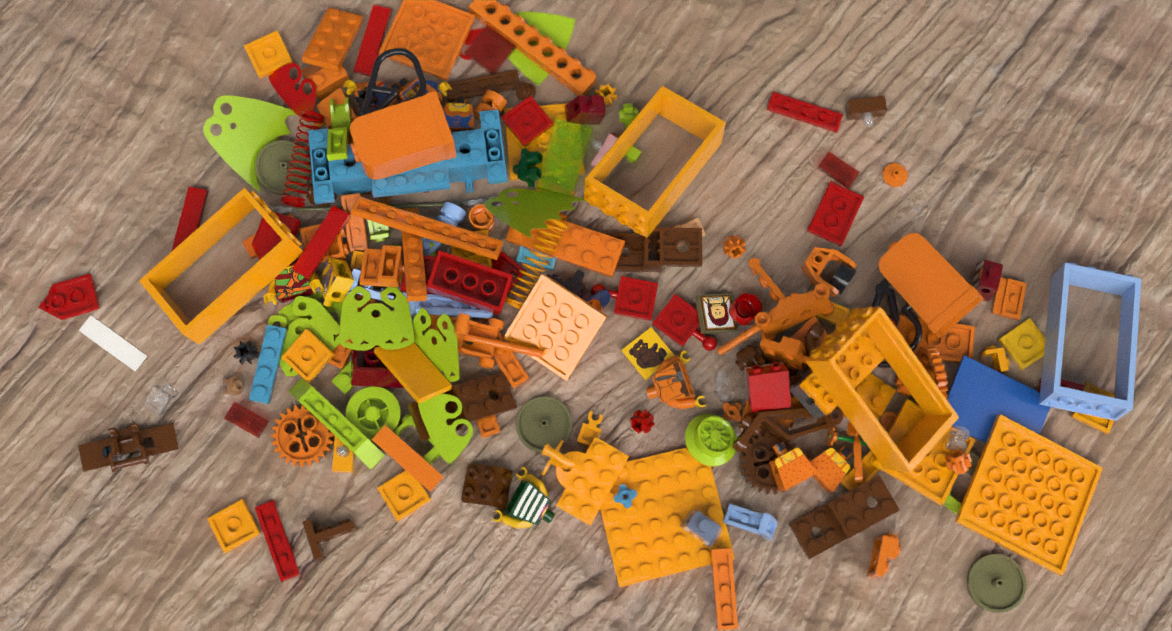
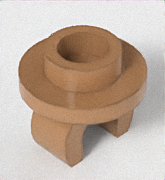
M233 376L223 381V383L227 384L228 390L223 391L224 394L233 396L241 394L243 383L239 377Z

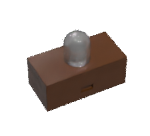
M885 96L848 100L845 105L847 121L862 119L863 125L867 128L873 126L874 117H882L887 111Z

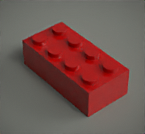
M439 250L426 290L499 315L502 311L513 275Z

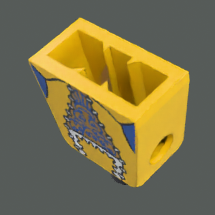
M328 257L320 279L324 286V289L319 287L323 295L320 302L328 307L332 305L333 301L343 302L354 282L346 261Z

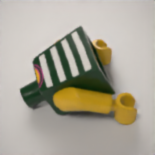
M520 467L525 474L520 476L516 473V476L522 481L504 513L495 510V512L500 513V518L498 520L492 518V520L498 523L503 521V524L513 528H529L532 524L538 525L541 519L550 523L555 513L547 509L551 500L547 498L548 492L544 483L534 475L528 474L525 467Z

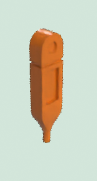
M857 435L854 438L853 445L855 483H863L861 443Z

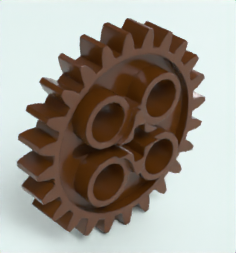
M765 431L764 437L760 433L757 434V440L752 436L750 438L752 444L744 452L741 450V453L745 456L739 457V460L744 462L739 468L745 469L741 476H748L745 482H753L751 488L757 485L759 493L765 489L766 495L769 494L770 490L776 495L778 487L770 464L754 466V463H764L770 458L773 460L778 457L772 446L782 441L773 433L770 436L769 432ZM790 440L784 442L788 451L793 449L797 443L790 444ZM757 449L764 452L763 459H758L755 456ZM758 470H766L767 478H760L758 476Z

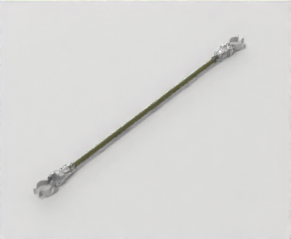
M476 198L450 203L472 208L475 205L484 204L487 200L485 198ZM444 203L393 204L389 206L396 208L440 207ZM276 205L272 209L274 212L286 215L305 211H330L332 207L298 208Z

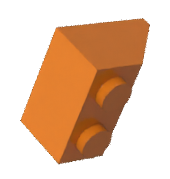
M312 64L301 70L305 79H311L315 83L316 97L319 101L328 97L341 87L342 89L345 82L350 80L342 65L338 71Z

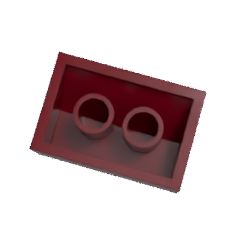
M378 345L369 350H352V386L404 388L374 353V349Z

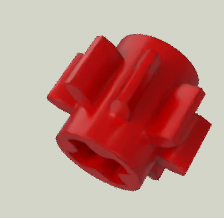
M638 409L634 412V416L630 418L631 427L638 434L642 431L647 434L651 431V427L655 425L653 415L647 409L643 412Z

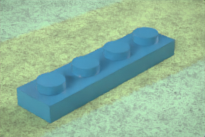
M267 325L249 397L251 401L270 404L286 338V328Z

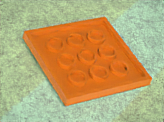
M403 0L379 51V55L394 48L409 50L418 58L423 73L447 81L476 19L475 15L436 0ZM394 55L387 58L415 69L412 61L406 56Z

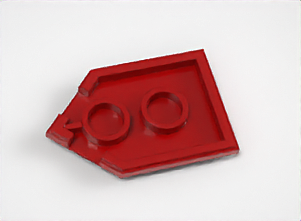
M275 212L279 220L290 229L292 235L296 236L301 221ZM263 217L252 242L259 260L283 240Z
M89 273L52 284L48 295L38 308L60 320L99 310L100 304L92 275Z

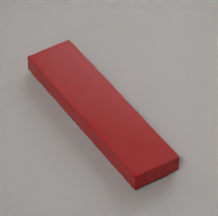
M373 5L353 70L354 73L371 77L372 68L376 58L379 56L392 13L390 8Z
M772 92L767 107L768 111L835 133L838 132L843 117L841 113L776 92Z
M188 187L171 252L199 228L208 196L207 190Z
M333 205L292 270L310 280L347 223L350 215Z
M275 500L254 507L280 581L284 582L301 575Z

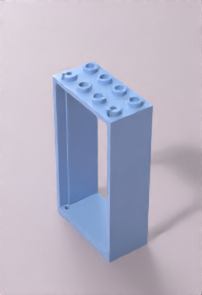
M1073 262L1064 263L1051 277L1040 405L1115 421L1133 410L1141 294L1140 278L1129 274H1117L1110 270L1102 271L1091 266L1083 267ZM1069 285L1121 295L1114 398L1060 386Z

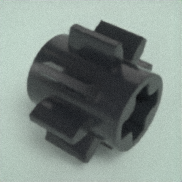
M367 87L364 90H358L359 95L354 98L355 102L359 103V109L363 107ZM376 93L373 95L370 108L375 109V102L379 101L378 96H375Z
M240 341V345L234 347L237 354L233 357L235 359L240 358L239 363L242 365L245 361L252 364L251 360L258 358L255 355V351L258 348L256 346L251 347V341H248L247 344ZM243 351H249L248 354H242Z

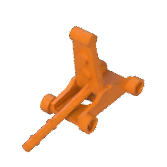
M751 258L749 260V267L752 274L759 277L758 282L764 289L767 287L770 291L769 296L774 302L778 301V304L768 313H758L755 316L756 324L743 331L740 335L724 343L723 346L716 350L721 356L731 351L732 348L743 341L748 340L749 337L762 330L761 338L776 341L778 333L818 314L826 317L831 316L834 313V305L829 300V287L824 283H820L815 286L814 291L804 294L792 293L790 294L791 296L785 297L762 269L759 259Z
M458 313V317H449L454 326L453 333L456 334L458 354L480 358L478 363L480 367L493 369L495 361L492 360L495 347L509 350L510 352L531 355V357H543V350L497 340L499 330L503 329L504 321L489 318L488 325L469 320L470 315ZM429 314L431 325L427 328L426 332L429 329L438 330L446 342V337H444L437 325V320L441 315ZM443 321L442 326L445 330L448 328V324L446 321ZM433 336L432 343L436 345L437 339ZM465 341H470V342H474V343L471 344V345H468V344L465 343Z

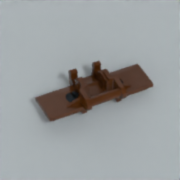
M134 422L130 423V428L117 430L115 427L109 428L108 432L111 434V438L78 445L83 472L108 466L111 467L112 472H117L121 468L141 463L149 464L150 456L179 450L174 423L141 430L139 424ZM149 437L153 438V446L145 448L143 445L144 440ZM141 451L142 456L118 461V456Z

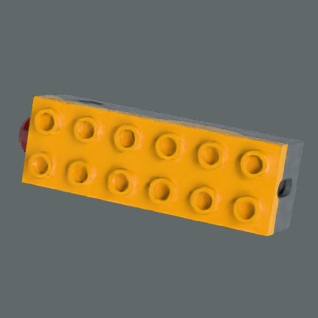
M888 317L892 324L895 326V322L890 317ZM864 329L834 362L853 388H855L885 357ZM812 369L790 388L793 395L815 419L829 414L837 406V403Z

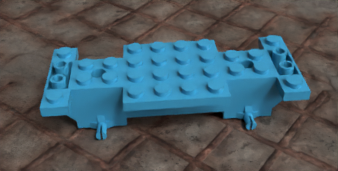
M480 111L481 129L451 132L457 157L378 180L370 179L365 175L361 163H356L350 144H348V159L328 161V129L308 131L315 204L335 202L334 192L339 196L357 193L364 194L372 191L373 197L376 198L450 189V183L463 182L466 185V193H470L469 186L471 193H473V182L478 179H487V176L488 184L508 182L499 111ZM462 150H469V151H470V152L467 153V154L461 153ZM348 163H355L352 167L347 166Z

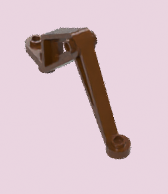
M818 321L811 326L804 336L808 356H811L810 353L816 349L813 339L818 340L824 332L822 330L823 325ZM837 405L829 414L818 418L817 422L787 431L777 421L813 417L806 408L759 412L753 417L747 413L738 424L743 431L731 448L737 452L740 450L744 452L751 443L748 440L752 435L756 436L762 429V426L783 442L833 427L842 422L843 411Z

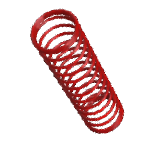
M308 110L301 111L303 118L299 119V122L302 125L297 127L300 131L296 133L298 139L294 141L297 146L292 148L295 153L291 155L293 161L289 162L292 168H289L288 172L291 175L286 176V179L290 182L284 184L288 189L282 191L286 196L281 197L280 200L283 204L303 208L305 203L302 201L306 200L290 196L284 191L307 194L306 191L292 189L286 184L292 183L309 187L308 184L294 182L288 179V177L296 176L305 180L311 179L289 171L290 169H297L312 173L309 169L298 168L291 164L292 162H299L311 166V162L297 160L293 157V155H301L311 158L309 154L299 153L294 150L295 148H302L310 151V147L300 146L296 143V141L309 143L308 139H302L298 136V134L309 136L308 132H303L299 127H307L313 130L321 129L317 126L305 125L301 120L307 119L314 123L323 124L325 118L320 113ZM306 114L314 115V116H317V117H320V118L311 117V116H308V115H306Z

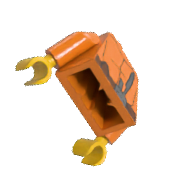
M686 350L682 351L679 357L676 355L664 360L658 367L656 375L652 377L655 386L646 389L650 400L659 396L661 403H666L669 407L677 409L703 408L706 406V404L700 405L698 402L699 399H704V396L693 399L696 396L685 364L689 363L691 358L684 359L682 357L687 354Z

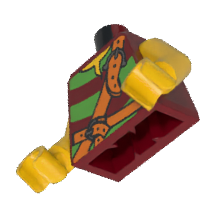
M292 262L269 283L267 293L263 296L266 306H268L270 301H273L274 305H276L277 300L282 304L295 300L298 296L305 297L315 294L316 288L321 287V289H324V286L316 272H314L310 280L294 272L292 268L295 263Z

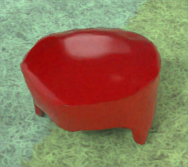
M743 293L731 303L729 315L740 325L749 326L755 321V316L762 311V303L756 295Z

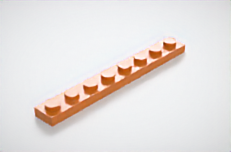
M358 196L351 210V215L495 260L498 259L504 241Z

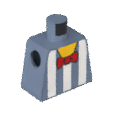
M690 510L680 525L681 528L709 548L713 546L722 533V529L718 524L698 510Z

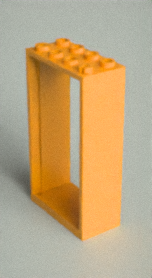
M661 86L585 178L584 200L589 205L601 209L604 214L614 217L620 224L632 228L635 233L648 238L722 144L726 122L668 88ZM659 114L704 140V142L650 210L647 211L602 182Z
M244 187L142 277L139 282L185 337L200 345L303 253L300 247L302 243L292 235L290 229L279 220V217L253 190L249 192ZM256 209L283 240L190 321L164 289L249 213Z
M881 307L854 308L848 313L849 316L844 321L837 324L836 330L823 339V343L810 353L811 356L806 360V363L885 470L912 472L959 416ZM864 329L925 413L897 446L834 362Z

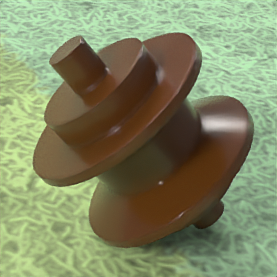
M521 82L516 88V96L519 100H525L530 95L533 98L535 96L536 89L531 83Z

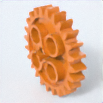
M933 345L921 346L917 352V359L944 397L947 398L946 391H948L946 383L948 382L944 365H942V357L939 358V351Z
M294 405V411L286 408L288 414L280 413L282 420L275 419L278 427H272L276 433L271 434L270 437L276 440L271 445L278 446L274 452H282L279 458L282 460L286 457L285 463L287 464L293 460L292 465L294 467L299 462L302 468L305 467L306 462L312 467L313 460L319 464V457L321 456L326 459L327 457L324 452H331L328 445H334L330 438L335 437V435L303 405H301V409ZM299 419H301V426L303 432L307 434L304 436L306 445L308 446V452H305L304 440L299 437L302 436V431L298 424ZM310 419H314V426L312 428H307V421ZM294 424L296 426L295 431L288 434L287 428ZM313 438H319V444L316 447H311V440ZM295 443H299L300 450L293 453L292 446Z

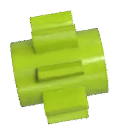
M632 103L623 104V109H619V122L624 123L625 127H628L637 117L638 108H633Z

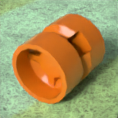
M486 90L481 98L482 103H478L474 114L480 119V111L498 110L502 112L507 101L497 92Z
M484 204L475 205L470 210L469 221L473 231L488 230V234L493 231L495 227L494 215L486 209Z

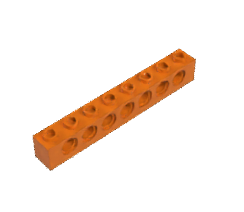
M474 0L468 6L470 14L475 15L477 20L577 96L587 95L597 84L596 74L591 69H585L578 59L568 56L562 47H556L549 37H543L533 25H527L520 15H514L510 12L511 10L507 5H501L497 0ZM491 9L496 10L492 14L487 13ZM504 20L510 21L508 24L501 23ZM517 31L524 32L522 35L515 34ZM533 41L538 42L536 46L529 45ZM551 52L552 55L550 57H545L544 53ZM565 63L566 66L564 68L558 67V64ZM580 74L581 77L575 79L572 77V75Z

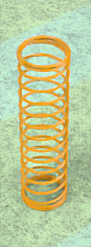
M549 219V221L557 224L562 229L554 227L547 223H545V225L547 226V228L551 229L559 236L539 229L541 233L545 234L555 242H551L549 240L535 236L538 240L542 241L552 249L543 247L536 243H532V245L541 249L549 256L540 254L529 249V252L538 256L546 263L525 256V258L532 261L533 263L541 267L543 270L522 263V265L534 271L539 276H541V274L537 271H546L545 268L540 264L549 265V262L545 260L543 257L553 258L552 255L548 253L546 250L553 252L556 251L555 248L547 242L558 245L559 242L551 236L562 238V235L554 229L566 231L565 228L568 227L567 224L563 223L558 219ZM519 270V272H521V273H523L524 275L528 276L529 278H531L532 280H534L536 283H537V280H535L533 277H535V278H540V277H538V276H535V275L529 274V273H527V272H524V271H522V270ZM517 276L515 277L516 279H518V280L522 281L523 283L527 284V285H528L529 287H531L532 289H533L534 287L531 286L530 284L536 285V283L529 282V281L524 280V279H522V278H519V277H517ZM512 283V285H514V286H516L517 288L521 289L522 291H524V292L527 293L528 295H529L530 293H528L527 291H530V292L532 291V290H530V289H527V288H524V287H521V286H519V285H516V284ZM509 290V292L526 301L524 298H528V296ZM506 296V303L517 309L522 308L524 303Z

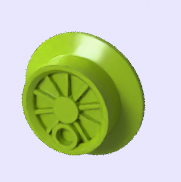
M381 387L361 389L352 396L346 407V418L370 441H373V437L384 425L394 432L400 421L401 410L398 400L390 391Z
M701 414L692 419L685 431V444L691 456L701 464L707 466L723 465L736 452L731 448L737 439L735 431L724 418L715 414Z

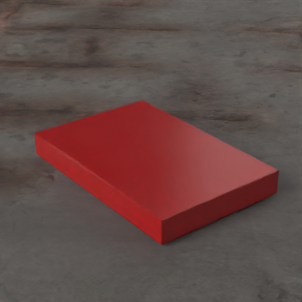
M830 181L807 232L841 247L864 196Z

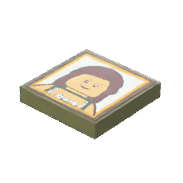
M731 294L695 296L701 334L738 331L736 321L729 315V308L733 302Z

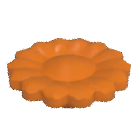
M888 164L882 172V179L890 187H901L908 179V172L901 164Z

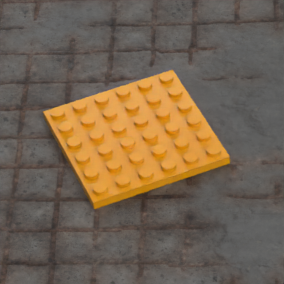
M1001 414L997 415L955 522L1057 575H1063L1103 468Z
M687 447L626 462L600 508L619 587L712 565L711 549L732 548L726 523H723L724 515L711 466L701 464L695 460L687 450ZM620 485H626L628 489L637 492V496L633 498L630 508H625L623 504L614 501V496L618 494ZM690 510L700 511L721 527L722 533L711 548L680 527ZM732 549V559H735Z

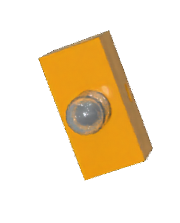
M335 436L332 471L334 473H354L356 455Z

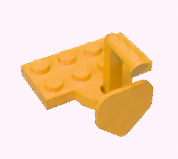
M594 437L586 453L574 451L565 455L559 452L564 442L562 439L555 449L546 444L542 450V455H547L550 458L541 475H545L550 465L555 466L556 478L559 484L565 488L556 507L591 526L629 456L597 437Z

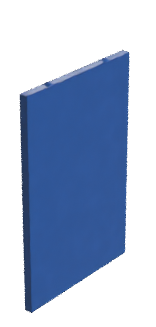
M965 355L962 356L948 391V397L946 398L959 416L951 427L984 443L987 442L997 415L1001 414L1040 435L1050 409L1049 406L1039 404L1040 392Z

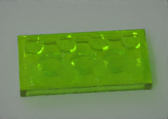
M556 119L541 168L542 177L538 179L536 189L568 196L574 195L592 128Z

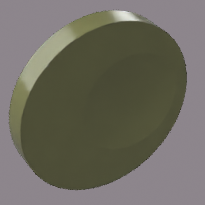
M286 140L271 142L259 152L256 158V176L260 184L274 194L285 195L282 191L288 189L284 184L290 182L286 179V176L291 175L288 169L292 168L289 162L293 161L291 155L295 153L292 148L297 146L294 142ZM302 148L294 149L299 153L307 154ZM293 155L297 160L310 162V159L307 157ZM299 162L291 163L295 167L311 170L309 165ZM297 169L289 170L296 175L310 177V173ZM296 176L288 177V179L294 182L304 184L308 182V180ZM286 184L292 189L301 190L303 186L297 184ZM284 191L288 195L296 193L295 191Z
M542 396L531 399L520 409L516 419V430L519 439L528 449L537 453H542L546 444L555 449L561 439L564 440L560 447L562 448L572 433V417L568 408L561 401L552 397Z
M990 554L979 558L970 567L967 574V589L972 600L980 608L988 612L1003 613L1016 608L1023 600L1026 593V578L1022 568L1013 559L1001 554Z

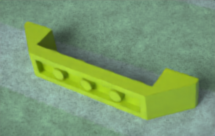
M303 378L288 391L371 470L385 457L361 431Z

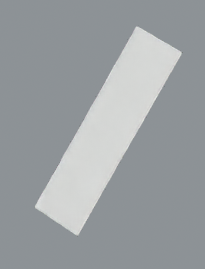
M91 315L79 329L81 333L134 371L139 368L147 355Z

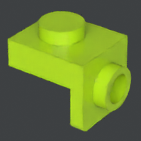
M368 220L370 240L375 239V242L387 240L386 237L390 236L389 226Z

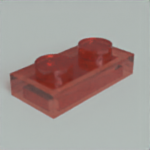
M830 152L827 153L817 168L847 189H849L860 173Z
M235 401L224 418L260 438L269 423L265 418Z

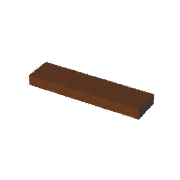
M517 69L448 82L452 90H446L448 102L456 101L458 97L465 99L480 97L484 95L486 90H492L497 93L516 90L520 84Z

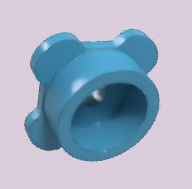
M620 485L618 494L614 496V501L623 504L625 508H630L633 498L637 496V492L628 489L626 485Z

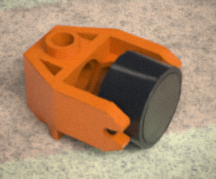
M815 247L801 269L809 278L811 285L816 286L824 283L829 287L830 296L836 297L838 293L841 295L855 275L856 270L854 268L857 264L837 250ZM834 260L841 265L828 283L821 278V272L828 261Z

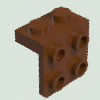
M469 464L467 466L461 501L505 510L509 499L508 494L513 471L499 466Z

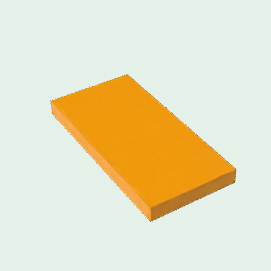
M403 337L401 343L404 342V340L408 341V339H405ZM414 342L407 347L394 350H386L380 346L375 347L374 353L418 404L451 390V383Z

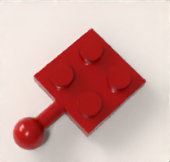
M621 276L618 291L607 289L610 293V298L616 299L614 314L651 321L658 283ZM595 284L591 288V293L595 295L606 288L602 284Z
M674 294L652 323L655 328L682 348L691 336L702 342V347L706 351H713L717 347V340L713 336H705L697 330L700 326L697 309L676 294Z

